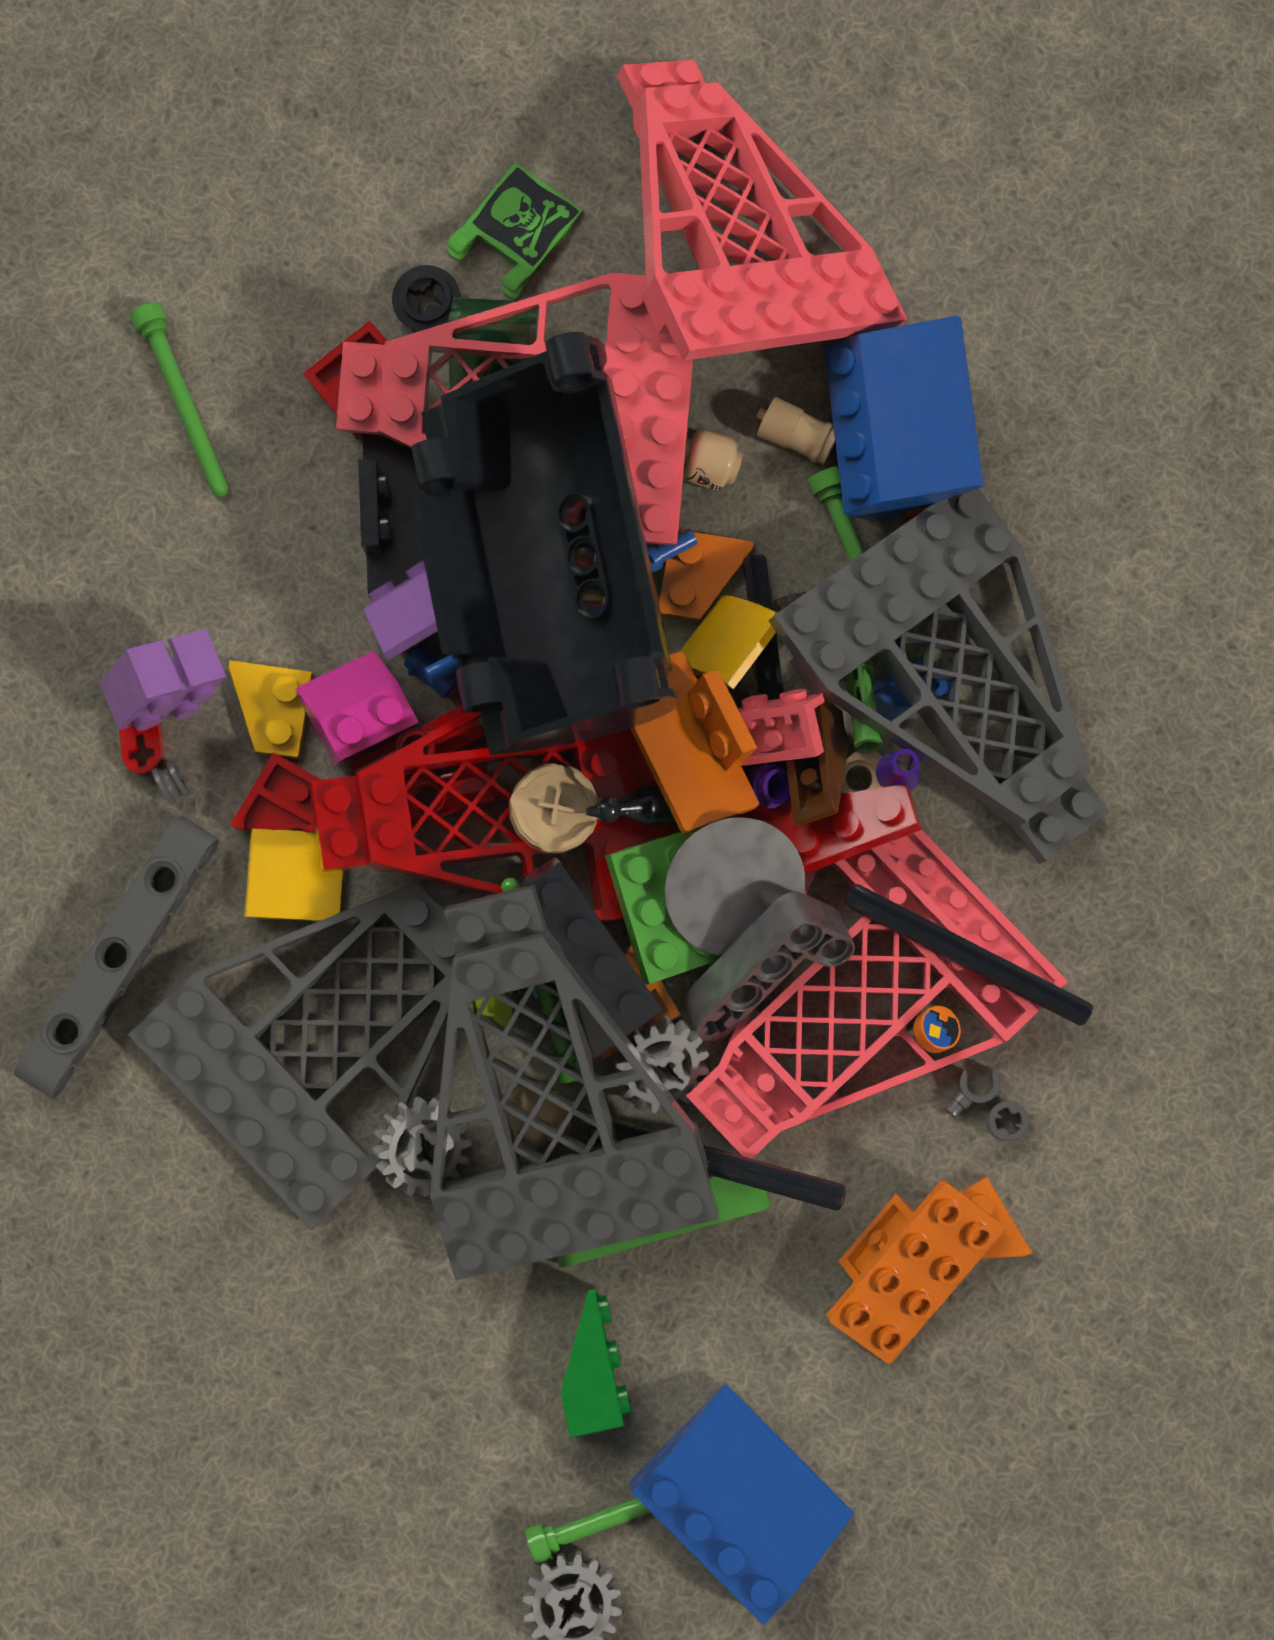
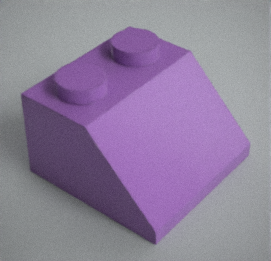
M424 560L406 571L409 577L408 580L396 587L389 581L368 594L372 601L366 605L364 611L381 650L388 661L438 631Z

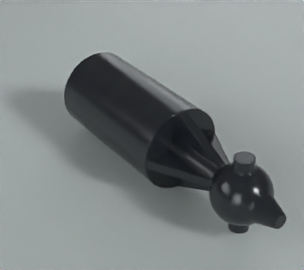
M658 785L641 786L619 802L613 797L605 796L600 798L594 805L585 809L586 815L596 817L603 823H612L620 815L639 821L644 826L676 823Z

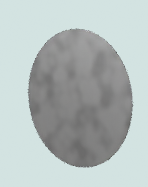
M751 818L723 819L695 832L675 854L670 863L665 881L666 907L675 928L689 943L715 955H723L779 897L789 892H805L804 866L794 844L779 829L766 822Z

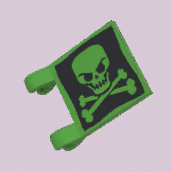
M514 163L468 221L449 238L448 254L460 262L472 249L477 239L483 241L516 265L503 279V293L515 300L581 216L583 210L520 165Z

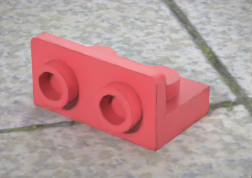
M796 689L780 694V699L768 701L767 694L742 699V707L738 708L757 749L741 766L810 758L823 753L824 749L814 708L825 703L823 693L807 695L806 689Z

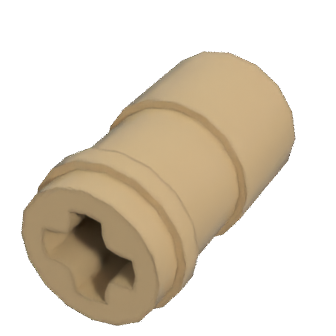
M774 397L768 410L760 408L756 417L761 419L762 422L757 436L781 448H789L809 458V461L813 463L818 462L825 465L836 444L833 423H825L804 413L805 410L778 397Z

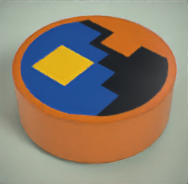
M930 1007L919 1013L914 1021L915 1038L919 1045L928 1052L941 1053L955 1046L960 1038V1023L956 1015L946 1007Z

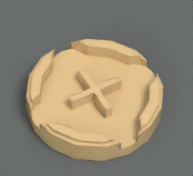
M544 764L530 770L515 785L509 800L510 820L516 834L529 847L544 853H564L581 845L593 832L597 818L586 815L585 809L594 805L599 799L592 783L579 770L569 766Z

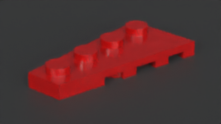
M906 784L841 793L837 814L799 827L793 823L791 801H786L776 808L758 805L754 810L733 817L757 819L779 829L797 849L805 874L922 830L911 791Z

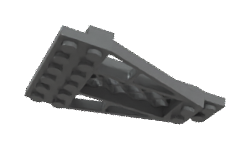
M979 488L935 502L768 620L794 655L790 664L813 694L823 693V697L901 749L912 750L917 754L919 761L983 802L993 816L1013 828L1038 864L1047 861L1109 812L1084 778L1090 773V769L1023 548ZM1002 563L1009 564L1027 621L1006 637L997 633L969 594L970 586ZM946 604L951 611L942 610L940 608ZM928 617L926 636L908 632ZM938 620L957 623L955 642L936 638ZM1025 631H1029L1052 706L1011 652V642ZM966 632L977 647L965 644ZM905 643L925 647L923 666L912 664L904 655ZM935 649L954 653L952 672L933 668ZM964 655L982 658L981 678L962 674ZM873 656H876L912 706L893 721H889L842 690L838 685V681ZM992 667L1003 682L991 680ZM932 678L951 682L949 701L936 699L930 691ZM961 684L980 688L978 707L959 704ZM990 690L1008 694L1007 713L988 709ZM1018 703L1030 718L1017 715ZM917 712L954 763L901 729L899 724ZM958 714L977 717L975 737L963 735L958 729ZM987 720L1006 723L1004 743L985 739ZM1016 725L1034 729L1033 749L1015 745ZM1046 739L1050 745L1044 749V740ZM984 749L1003 753L1001 773L989 771L983 763ZM1014 755L1032 758L1012 773Z
M461 863L440 866L445 872L475 879ZM423 879L419 883H412L193 972L135 1027L128 1036L310 1230H314L377 1170L376 1165L383 1160L374 1154L370 1156L328 1111V1106L367 1068H373L400 1096L393 1110V1117L396 1118L400 1114L398 1103L402 1102L406 1106L408 1105L448 1017L452 966L456 951L443 910L447 906L490 895ZM388 916L398 927L376 926ZM355 918L360 919V924L304 977H297L276 955V951ZM374 933H399L398 959L374 958ZM368 935L367 958H344ZM405 935L428 959H405ZM266 955L289 979L291 988L262 1018L249 1027L208 984V980L215 975ZM342 964H367L366 990L341 989ZM373 964H398L397 990H373ZM336 965L335 989H311ZM404 965H429V991L404 990ZM435 967L446 976L436 986ZM310 994L335 995L334 1021L309 1020ZM341 995H366L365 1021H340ZM372 995L397 996V1022L372 1021ZM404 996H425L403 1017ZM303 997L302 1020H279ZM438 1001L440 1003V1010L409 1078L402 1088L381 1066L379 1057ZM278 1025H302L301 1052L277 1051ZM309 1026H334L333 1052H308ZM340 1026H365L364 1053L339 1052ZM271 1027L269 1049L260 1037ZM371 1027H392L371 1048ZM277 1056L301 1057L300 1080ZM308 1057H333L332 1084L307 1083ZM339 1057L360 1058L339 1078ZM307 1088L328 1090L320 1098L316 1099ZM380 1139L378 1145H382V1142H383V1141H382L381 1139Z
M535 884L447 906L443 911L456 955L453 958L430 1198L455 1280L718 1220L719 1210L707 1171L708 1161L697 1122L693 1123L566 959L561 945L547 929ZM536 985L560 998L550 1016L526 1004ZM529 987L522 1000L507 993ZM492 996L516 1009L506 1028L482 1014ZM485 998L477 1011L474 1000ZM577 999L582 1001L633 1069L606 1076L598 1074ZM561 1006L563 1007L568 1027L554 1020ZM520 1012L544 1025L534 1044L510 1030ZM482 1026L500 1036L491 1054ZM461 1027L466 1032L486 1104L451 1112L458 1028ZM548 1028L572 1041L562 1060L539 1047ZM504 1039L528 1052L519 1070L495 1057ZM574 1049L580 1070L566 1063ZM533 1055L556 1068L547 1086L523 1073ZM495 1069L513 1079L503 1097ZM560 1072L584 1084L574 1102L551 1090ZM643 1080L678 1127L617 1141L603 1089ZM517 1082L541 1095L531 1113L507 1100ZM586 1092L593 1113L579 1106ZM545 1098L569 1111L559 1129L535 1116ZM507 1112L525 1122L516 1139ZM573 1114L596 1127L586 1145L563 1132ZM481 1118L490 1120L494 1127L505 1168L444 1182L448 1127ZM529 1125L553 1138L543 1155L520 1142ZM600 1135L602 1145L592 1147ZM558 1141L574 1150L573 1152L549 1157ZM520 1155L527 1158L531 1162L522 1164Z

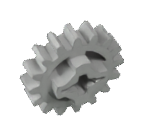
M663 1016L660 1025L655 1026L650 1019L645 1023V1029L641 1031L636 1029L631 1032L632 1038L629 1041L675 1100L681 1098L682 1101L689 1103L690 1100L686 1097L688 1095L687 1092L690 1088L694 1089L700 1083L697 1076L709 1073L708 1067L702 1061L708 1058L709 1054L703 1044H701L702 1039L695 1029L690 1031L685 1021L680 1020L674 1026L668 1016ZM684 1048H685V1050H686V1064H685V1065L682 1064V1061H683V1059L685 1058V1054L683 1053ZM623 1054L611 1055V1061L616 1068L611 1074L633 1069ZM643 1080L618 1086L622 1097L625 1100L630 1098L636 1109L639 1110L646 1103L652 1113H657L660 1102Z
M415 1097L413 1108L411 1109L402 1102L398 1103L400 1114L395 1118L386 1113L383 1117L389 1124L386 1130H375L374 1133L383 1141L382 1145L372 1148V1153L378 1158L383 1159L376 1165V1169L382 1175H387L385 1181L396 1189L400 1186V1190L408 1196H411L416 1188L424 1197H428L431 1191L437 1124L433 1122L426 1126L422 1124L421 1120L437 1121L439 1100L436 1098H432L427 1105V1102L422 1098ZM450 1107L451 1112H457L452 1107ZM466 1123L448 1127L444 1179L448 1176L453 1179H459L460 1175L455 1169L457 1163L468 1164L469 1159L461 1154L462 1149L472 1145L471 1140L464 1135H460L468 1129ZM419 1135L425 1139L423 1142L421 1141ZM418 1168L422 1169L423 1173L412 1174L403 1170L407 1169L411 1172Z
M582 1551L576 1552L573 1562H567L563 1552H560L557 1555L556 1566L552 1567L548 1562L541 1563L540 1568L544 1576L541 1578L531 1574L528 1583L536 1591L524 1593L522 1601L528 1605H533V1608L525 1612L523 1617L524 1622L536 1621L537 1623L531 1634L533 1639L545 1635L548 1638L547 1640H605L602 1634L603 1631L614 1634L617 1630V1625L610 1619V1616L621 1615L622 1605L612 1602L613 1599L621 1595L620 1586L609 1587L608 1585L613 1577V1571L611 1569L602 1573L597 1571L599 1558L596 1556L589 1564L582 1563ZM565 1574H578L576 1580L561 1584L554 1580ZM594 1583L602 1594L603 1610L592 1602L590 1591ZM583 1587L580 1597V1607L583 1610L575 1608L562 1621L565 1612V1601L562 1598L570 1600ZM542 1598L553 1608L555 1617L552 1624L548 1622L544 1615ZM584 1625L589 1628V1630L582 1633L568 1634L569 1629Z

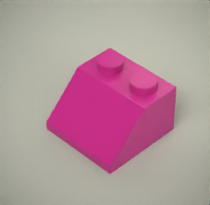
M375 651L367 653L295 688L334 767L400 736L406 729L415 727L419 723L398 681Z

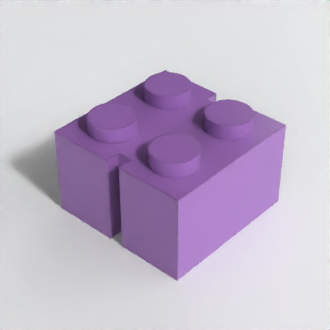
M207 629L170 638L168 643L175 657L173 661H171L163 640L125 650L99 682L119 730L134 726L137 731L146 730L158 725L162 721L161 716L162 719L170 716H175L176 720L189 718L201 711L200 705L204 701L215 696L214 690L227 676Z

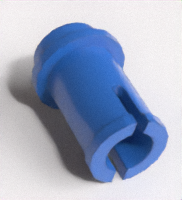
M419 645L411 652L403 664L409 669L407 674L411 677L414 675L419 677L444 699L458 684L456 674L453 673L434 684H430L423 669L439 660L432 655L433 650L430 647L424 649Z

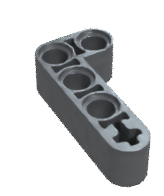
M789 892L775 900L686 992L684 1003L699 1037L706 1041H716L731 1033L804 958L827 967L837 966L847 961L854 953L855 945L839 912L835 908L801 892Z

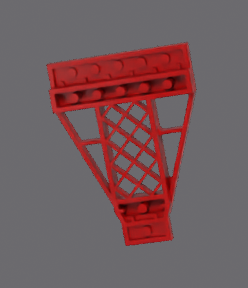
M467 712L359 771L356 776L314 780L309 783L322 872L370 867L390 873L399 872L486 895L502 893L500 885L445 872L440 866L517 856L522 863L524 878L534 871L532 855L544 852L529 847L523 840L501 825L509 815V805L497 821L476 806L489 788L509 803L512 794L495 782V779L504 767L509 765L524 777L530 770L516 759L545 756L537 767L546 764L549 759L557 765L572 767L579 770L592 783L598 799L610 796L619 802L641 786H648L642 779L639 771L636 740L631 730L627 729L581 741L568 748L556 746L498 755H489L488 748L425 755L423 753V748L482 717L481 713ZM570 753L571 763L559 754ZM502 761L490 778L473 765ZM459 766L447 783L430 771L431 769ZM463 769L485 784L472 802L451 787ZM416 771L405 785L404 773ZM419 775H422L441 790L429 807H426L407 792ZM445 794L466 809L454 826H451L432 811ZM409 805L422 814L413 828ZM470 813L491 828L479 845H476L458 831ZM621 815L612 823H603L597 819L593 832L581 845L576 847H585L595 908L594 912L603 924L624 921L605 855L677 832L676 823L644 826L639 821ZM426 818L447 833V836L435 852L414 837V834ZM495 832L510 842V844L485 847ZM452 837L467 848L441 852ZM415 848L424 855L416 856Z

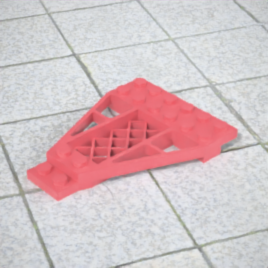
M695 60L626 64L621 67L617 78L633 110L634 130L640 141L647 286L642 299L658 333L670 332L683 361L852 337L862 333L899 327L905 324L908 319L873 248L718 82H705ZM692 141H700V142H699V144L697 145L696 143H694V142H692ZM707 144L726 156L725 160L704 149V145ZM676 151L691 159L689 164L679 159ZM695 163L716 174L715 180L694 168ZM767 167L797 199H785L779 194ZM723 178L743 190L742 194L739 195L720 183L721 179ZM658 181L673 212L661 213L659 210ZM693 186L706 193V198L704 199L697 195ZM712 197L733 209L732 214L730 215L710 203ZM740 213L760 225L758 230L737 219L738 214ZM813 215L846 252L823 255L810 254L791 217ZM709 221L724 229L722 235L712 229ZM682 230L700 270L666 273L662 267L661 232ZM729 233L750 245L749 249L746 250L728 239ZM758 249L775 260L765 261L756 256L754 252ZM726 256L740 265L730 266Z
M609 273L386 341L385 345L343 341L336 429L340 432L382 435L402 446L412 448V445L417 442L426 440L421 413L442 403L440 398L427 409L430 378L446 394L470 384L472 381L479 380L478 376L496 361L503 369L509 367L502 358L526 360L546 351L544 341L547 306L607 288L611 292L605 345L607 363L604 366V372L612 379L645 540L649 544L677 546L693 360H682L670 332L658 333L642 299V295L647 289L646 275ZM539 309L537 339L531 345L462 340L452 337L453 334ZM432 352L445 353L431 365ZM459 354L489 358L472 371ZM454 357L468 375L448 391L434 373Z
M923 830L831 864L851 886L860 884L1060 988L1068 982ZM817 870L806 874L804 894H807ZM863 916L848 930L852 939L861 931V955H852L847 960L861 962L860 987L835 986V966L829 967V986L804 985L823 967L814 962L762 1012L755 1008L735 1028L719 1065L686 1097L741 1156L754 1158L783 1130L1007 1042L1039 1012L1038 1010L1041 1006L882 924H868L872 919ZM868 930L893 931L892 956H867ZM899 937L919 957H899ZM867 962L892 963V988L866 987ZM899 963L924 964L923 989L898 988ZM930 969L940 978L931 987ZM943 989H949L991 1032V1037L984 1042L934 1061L908 1034L906 1026ZM803 991L828 992V1018L802 1017ZM797 992L796 1017L771 1016ZM835 992L860 993V1019L834 1018ZM866 993L892 994L891 1020L866 1019ZM898 994L922 995L898 1018ZM765 1022L763 1047L752 1033ZM770 1022L796 1023V1049L770 1048ZM802 1023L828 1024L827 1050L801 1049ZM834 1024L859 1025V1051L833 1050ZM866 1025L889 1026L865 1049ZM893 1037L901 1038L923 1061V1065L850 1095L840 1097L836 1094V1091ZM771 1054H795V1080ZM801 1055H827V1082L801 1081ZM833 1056H858L833 1080ZM801 1086L825 1088L812 1099Z

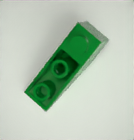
M596 1286L588 1290L560 1392L570 1438L624 1426L623 1414L631 1412L626 1385L617 1387L614 1368L622 1367L617 1341H607L604 1323L612 1322L607 1295L598 1296Z

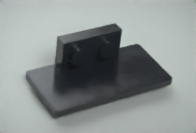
M362 433L363 460H358L361 546L367 560V590L369 594L389 581L396 587L408 580L409 577L406 571L423 561L411 495L414 493L424 494V490L418 486L411 448L402 446L382 435Z

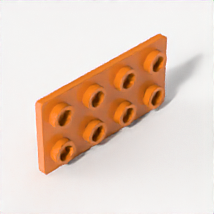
M680 651L670 654L672 670L667 675L668 687L677 691L679 705L666 715L630 728L680 831L683 834H688L716 821L732 818L754 810L759 805V801L741 767L757 749V746L719 671L715 670L703 674L697 680L685 654Z
M946 1180L939 1181L916 1210L896 1193L839 1259L838 1262L854 1282L829 1310L826 1318L831 1324L885 1363L891 1364L1004 1233L1005 1227Z

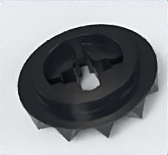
M431 265L414 267L405 272L395 284L392 293L394 311L399 321L403 322L413 332L448 323L459 313L461 299L459 287L455 279L447 271ZM433 287L434 300L440 306L428 305L426 310H423L420 314V302L414 295L425 296L428 290L431 291Z

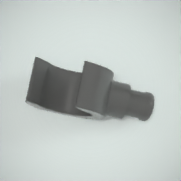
M994 1068L990 1071V1090L983 1096H976L969 1091L967 1087L966 1069L961 1071L958 1077L959 1091L952 1097L954 1100L945 1107V1110L953 1118H956L963 1109L966 1110L972 1103L988 1102L997 1095L1000 1089V1077Z

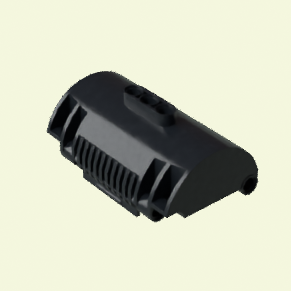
M568 332L553 336L545 343L546 351L440 396L442 402L440 405L421 413L426 440L417 442L411 448L418 486L424 490V494L414 493L411 495L442 654L452 655L453 659L458 660L459 668L455 672L462 708L464 712L481 713L489 755L545 749L613 734L662 717L679 705L677 691L668 687L667 675L672 670L613 383L612 379L605 372H602L607 363L605 345L599 338L589 336L584 332Z

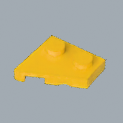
M229 660L228 667L255 752L272 755L274 752L281 757L300 759L307 712L295 688L313 680L314 674L309 671Z

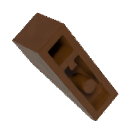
M825 697V703L814 708L824 752L816 757L786 760L793 823L798 827L837 814L839 809L848 747L843 711Z

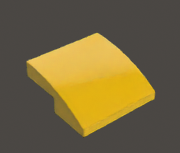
M722 595L680 651L685 654L695 675L702 676L703 674L718 670L727 689L734 690L776 633L768 620L777 613L748 600Z
M251 829L244 917L319 922L340 913L343 870L322 872L316 833Z

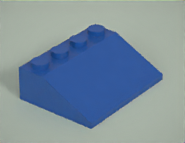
M951 316L862 333L824 347L844 514L876 522L984 487L961 317Z
M726 1383L629 1481L631 1491L638 1500L763 1625L798 1590L854 1515V1512Z

